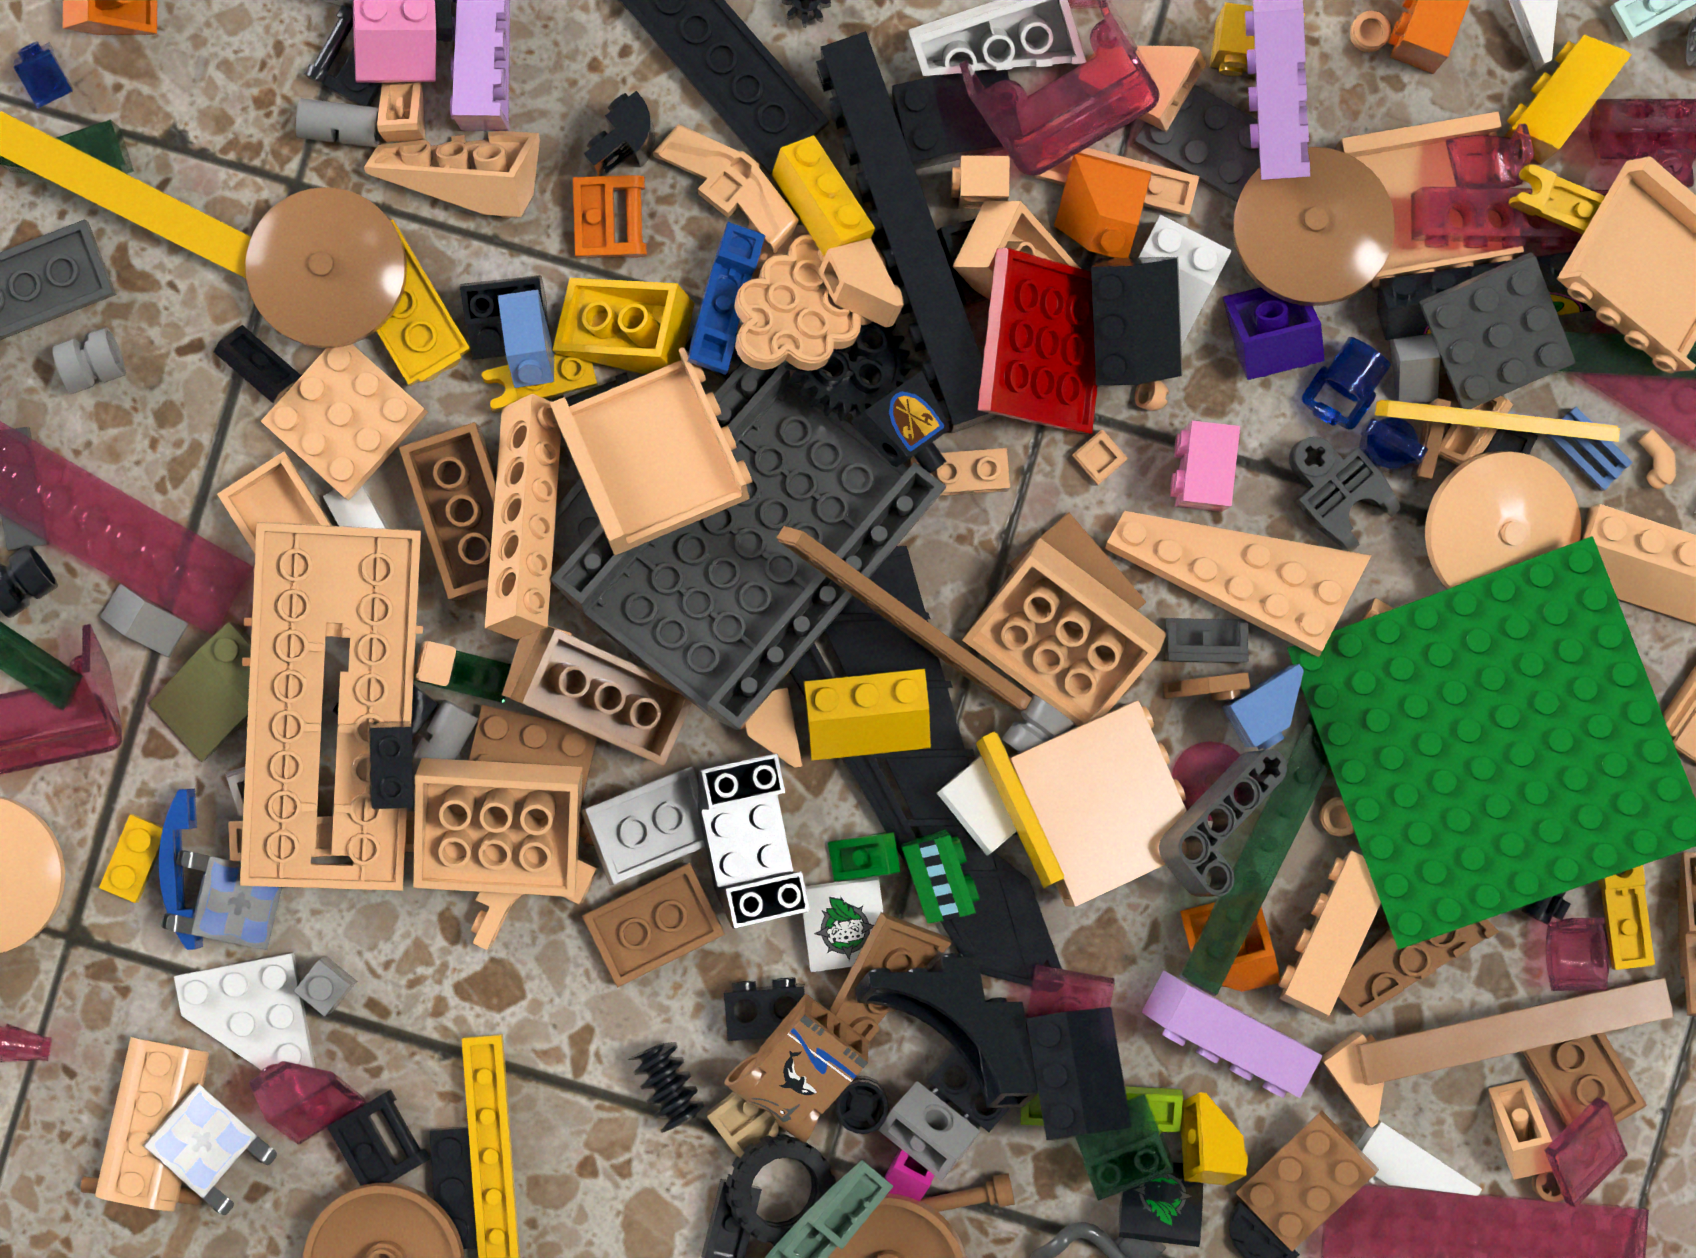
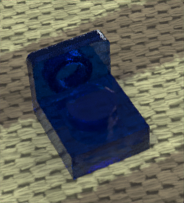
M36 41L17 51L19 57L14 60L13 65L37 109L73 92L72 85L53 54L54 49L50 42L40 46L39 42Z

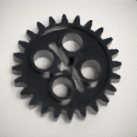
M871 322L868 325H861L860 333L853 345L844 349H833V353L825 366L817 370L806 371L798 369L786 361L784 368L795 370L789 382H801L803 387L798 395L801 397L810 394L813 397L810 402L811 408L822 403L825 405V416H828L835 409L838 410L839 420L843 421L849 412H851L853 418L857 417L908 380L905 376L911 370V365L904 363V361L910 355V351L899 349L905 337H893L892 331L896 327L895 323L893 326L884 327L878 323ZM862 342L867 343L872 349L867 348ZM823 370L828 371L832 377L827 376ZM860 377H863L866 380H868L870 385L862 381Z

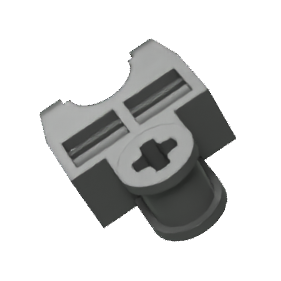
M1317 436L1308 437L1292 447L1289 453L1290 467L1308 487L1294 502L1319 531L1343 549L1352 552L1360 545L1351 532L1354 528L1349 520L1350 510L1356 502L1366 501L1373 506L1378 505L1391 517L1400 510L1397 497L1386 478L1360 447L1352 449L1343 458L1327 440ZM1305 450L1308 452L1316 450L1319 453L1315 459L1318 465L1315 463L1309 466L1306 465L1304 460L1308 455ZM1359 467H1361L1359 471H1357L1351 478H1349L1344 484H1342L1343 481H1345L1351 474H1353ZM1333 491V493L1327 499H1325L1319 506L1314 508L1319 502H1321L1327 495H1329Z

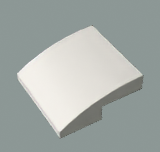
M981 755L937 792L986 855L992 853L1016 832L1015 826Z

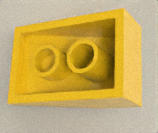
M569 278L552 350L556 354L641 374H649L681 360L679 349L685 348L695 303L678 283Z

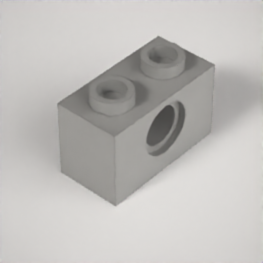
M918 1081L893 1107L878 1130L941 1181L964 1156L980 1133V1130L973 1126L965 1117L958 1114Z

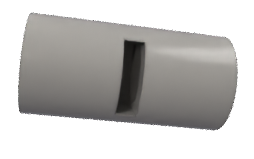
M301 98L296 114V136L303 139L327 142L337 141L343 144L377 148L381 136L377 128L379 108Z
M444 699L426 730L429 732L427 738L422 737L412 754L413 775L415 776L422 758L456 760L479 718Z

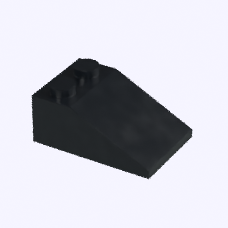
M989 69L970 73L931 76L892 85V99L897 120L915 170L961 160V156H978L1025 144L1008 70Z

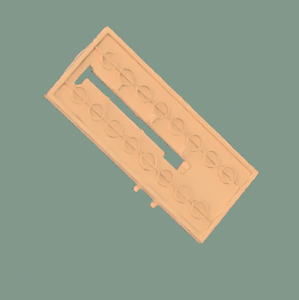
M257 522L252 617L244 618V626H252L250 657L242 658V666H250L240 886L403 891L407 808L372 809L369 722L410 721L411 723L413 679L416 665H414L416 634H423V626L416 625L420 530ZM327 636L350 638L348 671H340L331 855L350 856L353 865L311 863V855H315L325 637Z

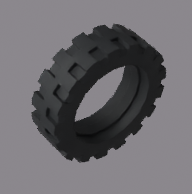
M778 1134V1137L774 1138L765 1136L760 1138V1142L756 1145L753 1143L749 1144L743 1149L745 1153L742 1157L739 1158L737 1156L732 1164L734 1170L732 1175L728 1174L726 1185L729 1186V1193H726L727 1203L731 1206L733 1218L754 1238L765 1244L766 1242L771 1243L774 1246L836 1183L835 1176L831 1174L830 1169L832 1168L830 1163L816 1148L807 1142L803 1144L797 1138H792L785 1134ZM787 1157L798 1160L807 1168L811 1176L812 1189L807 1204L799 1214L788 1221L775 1223L764 1220L757 1215L751 1204L750 1191L755 1176L763 1166L775 1159Z

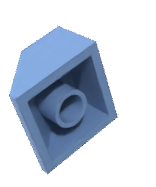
M1300 664L1285 667L1240 695L1241 698H1234L1221 706L1245 747H1257L1258 750L1262 748L1266 750L1285 738L1282 731L1291 725L1304 672Z

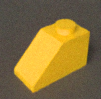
M1199 1092L1184 1100L1181 1117L1184 1181L1226 1186L1246 1176L1248 1156L1244 1147V1136L1207 1093Z

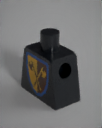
M922 371L851 420L853 426L894 467H898L914 456L923 469L932 473L947 462L933 442L949 431V424Z

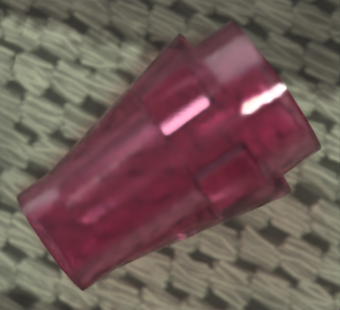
M8 1023L6 1027L0 1026V1063L49 1060L52 1037H45Z

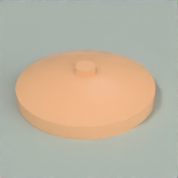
M1511 451L1484 453L1465 461L1455 468L1444 479L1434 494L1425 524L1426 549L1430 563L1436 575L1447 589L1567 546L1581 539L1579 507L1566 480L1556 469L1543 460L1528 454Z
M0 797V953L27 943L37 936L51 921L62 899L65 885V865L58 840L47 823L27 806L12 799Z

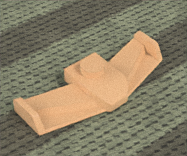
M680 124L653 151V157L705 179L704 183L698 188V195L727 218L740 207L757 231L765 235L764 240L774 253L794 232L799 221L798 217L759 168V163L744 151H737Z

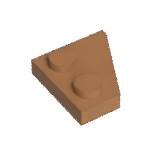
M1248 672L1163 683L1165 699L1211 693L1212 701L1241 698L1240 689L1250 688Z

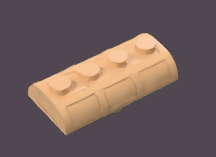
M285 451L217 494L254 553L257 522L332 526Z
M130 1037L95 1197L149 1209L175 1211L182 1180L142 1145L197 1083L202 1087L204 1086L209 1063V1052Z

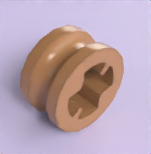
M1554 1164L1553 1171L1532 1175L1531 1181L1535 1193L1548 1202L1562 1201L1571 1191L1572 1183L1570 1176L1565 1170ZM1548 1173H1551L1556 1178L1559 1175L1561 1181L1556 1183L1557 1191L1554 1193L1547 1188L1543 1191L1542 1185L1547 1182L1545 1176Z

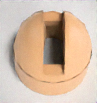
M1160 380L1139 384L1135 391V403L1138 407L1149 411L1160 410L1168 403V400L1165 398L1166 395H1169V390Z

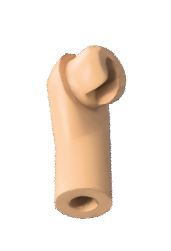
M1652 428L1637 442L1653 458L1654 469L1650 470L1647 474L1648 483L1655 489H1662L1666 484L1670 485L1676 477L1675 453Z

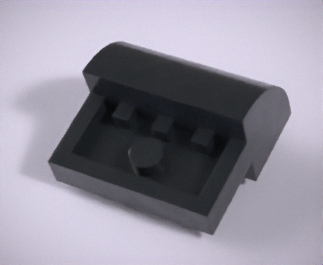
M637 91L633 92L630 96L626 93L620 95L608 106L610 112L605 117L611 132L608 134L606 131H602L587 144L589 150L584 155L590 168L597 176L608 175L630 156L642 167L653 152L655 146L654 125L648 107Z
M541 275L460 284L465 325L468 327L472 360L506 356L498 302L499 295L538 290L549 330L547 300Z

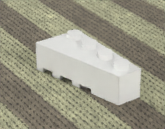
M996 0L908 30L923 76L970 73L976 70L989 69L1009 70L1014 67L1026 66L1046 67L1053 66V64L1086 63L1068 0Z

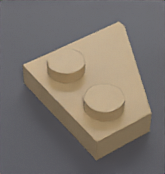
M732 1092L706 1112L707 1118L739 1158L745 1153L743 1149L749 1144L753 1143L756 1145L760 1142V1138L765 1136L774 1138L779 1131V1125L770 1112L749 1104L735 1092Z

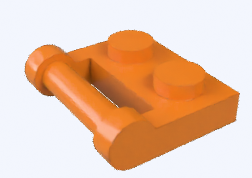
M644 176L573 177L576 258H638L647 256V244L643 243L641 190H645ZM614 190H624L626 194L627 242L615 243Z

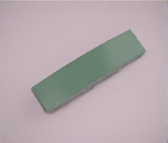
M861 1160L794 1224L765 1258H828L837 1246L841 1250L845 1247L893 1188V1185Z

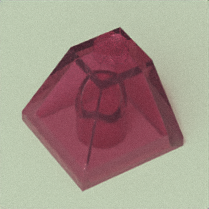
M286 1061L267 1066L260 1072L259 1076L249 1081L265 1120L298 1145L324 1130L331 1123L366 1104L364 1097L335 1073Z

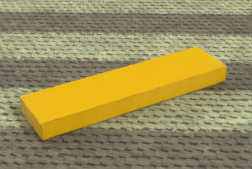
M994 731L983 736L975 744L1043 888L1051 886L1064 879L1063 876L1065 875L998 733Z

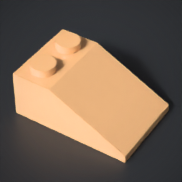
M984 201L952 266L975 291L991 300L993 269L997 248H1010L1081 269L1021 201Z

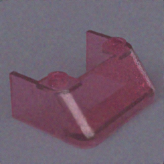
M1097 0L1104 19L1093 27L1089 37L1096 57L1029 96L1024 88L1013 80H1002L985 89L966 60L959 64L970 99L1017 168L1026 175H1040L1148 113L1159 101L1160 93L1157 84L1126 24L1110 0Z
M91 624L82 626V655L75 657L69 664L70 680L0 694V775L113 751L121 745L122 724L110 664Z

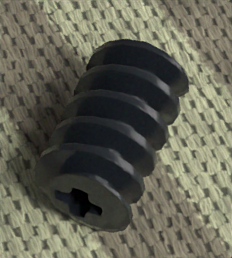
M676 1042L657 1044L628 1059L641 1060L642 1063L633 1072L635 1075L647 1074L649 1077L640 1086L641 1089L655 1090V1093L647 1100L648 1104L661 1103L662 1107L653 1115L655 1119L667 1118L669 1121L660 1130L661 1133L695 1118L696 1114L704 1107V1103L701 1100L690 1101L698 1092L697 1087L683 1086L690 1079V1072L676 1071L684 1063L683 1057H670L678 1048Z

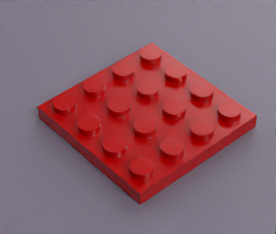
M997 248L993 269L978 410L1070 432L1092 434L1098 386H1096L1091 272L1014 249Z

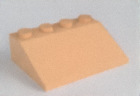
M1039 538L1001 586L962 641L1033 694L1056 708L1079 727L1107 714L1158 655L1167 633Z
M422 758L415 774L413 888L575 897L583 767Z

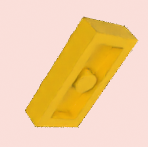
M130 814L99 888L133 903H139L159 856L163 826L135 814Z

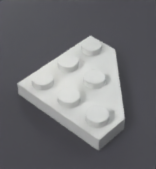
M294 952L174 976L181 1016L272 1078H282L316 1070L304 1002L294 992L300 983Z

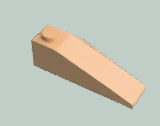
M494 131L488 132L489 139L467 142L465 135L451 136V142L432 146L426 140L381 144L374 150L364 169L366 174L484 215H497L503 218L521 217L534 195L540 143L539 133Z

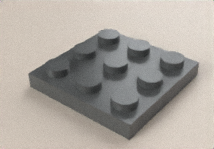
M1532 252L1419 301L1459 405L1463 409L1477 407L1576 363L1536 256Z

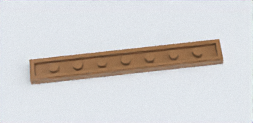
M783 526L777 536L778 542L1004 705L1019 710H1026L1032 700L1029 695L807 533Z
M1656 978L1356 1045L1364 1084L1369 1086L1672 1018L1674 1015L1665 978Z

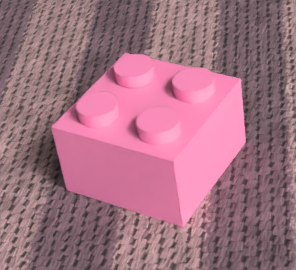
M1191 421L1184 430L1180 431V434L1176 435L1174 457L1180 458V466L1176 473H1172L1170 483V497H1176L1175 507L1223 512L1232 506L1240 426Z

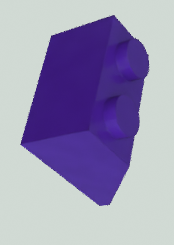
M1261 287L1223 296L1237 357L1247 380L1267 377L1271 374L1303 368L1325 361L1322 325L1313 306L1286 302L1271 295Z

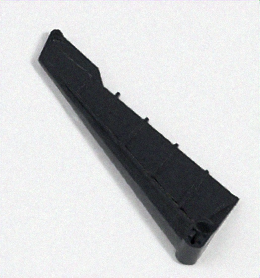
M896 546L869 579L928 622L930 616L925 611L907 546ZM853 597L825 629L846 676L925 669L930 715L931 748L841 757L885 832H894L897 851L907 868L908 865L901 844L917 839L911 826H918L922 837L946 829L951 838L958 836V839H960L967 862L960 864L963 875L970 874L973 878L980 901L973 903L976 913L940 921L957 951L963 957H978L980 972L983 975L1047 991L1058 990L1065 982L1064 972L1030 880L997 855L995 851L986 855L937 794L951 779L970 765L967 756H975L973 749H965L948 691V688H953L951 681H945L940 660L936 655L856 597ZM815 642L790 670L791 676L804 697L803 681L833 678ZM875 758H886L914 819H906ZM1048 960L1052 970V977L1049 979L1036 977L1035 975L1045 961Z

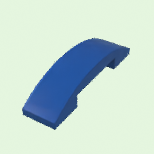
M727 222L704 291L687 362L725 375L728 372L736 342L735 335L740 321L734 307L735 298L743 283L751 280L756 270L765 238L764 234Z
M195 788L179 789L175 795L163 825L159 849L160 887L167 913L193 918L195 908H185L183 866L177 865L176 861L179 851L182 850V829L197 828ZM176 932L187 950L203 947V937Z

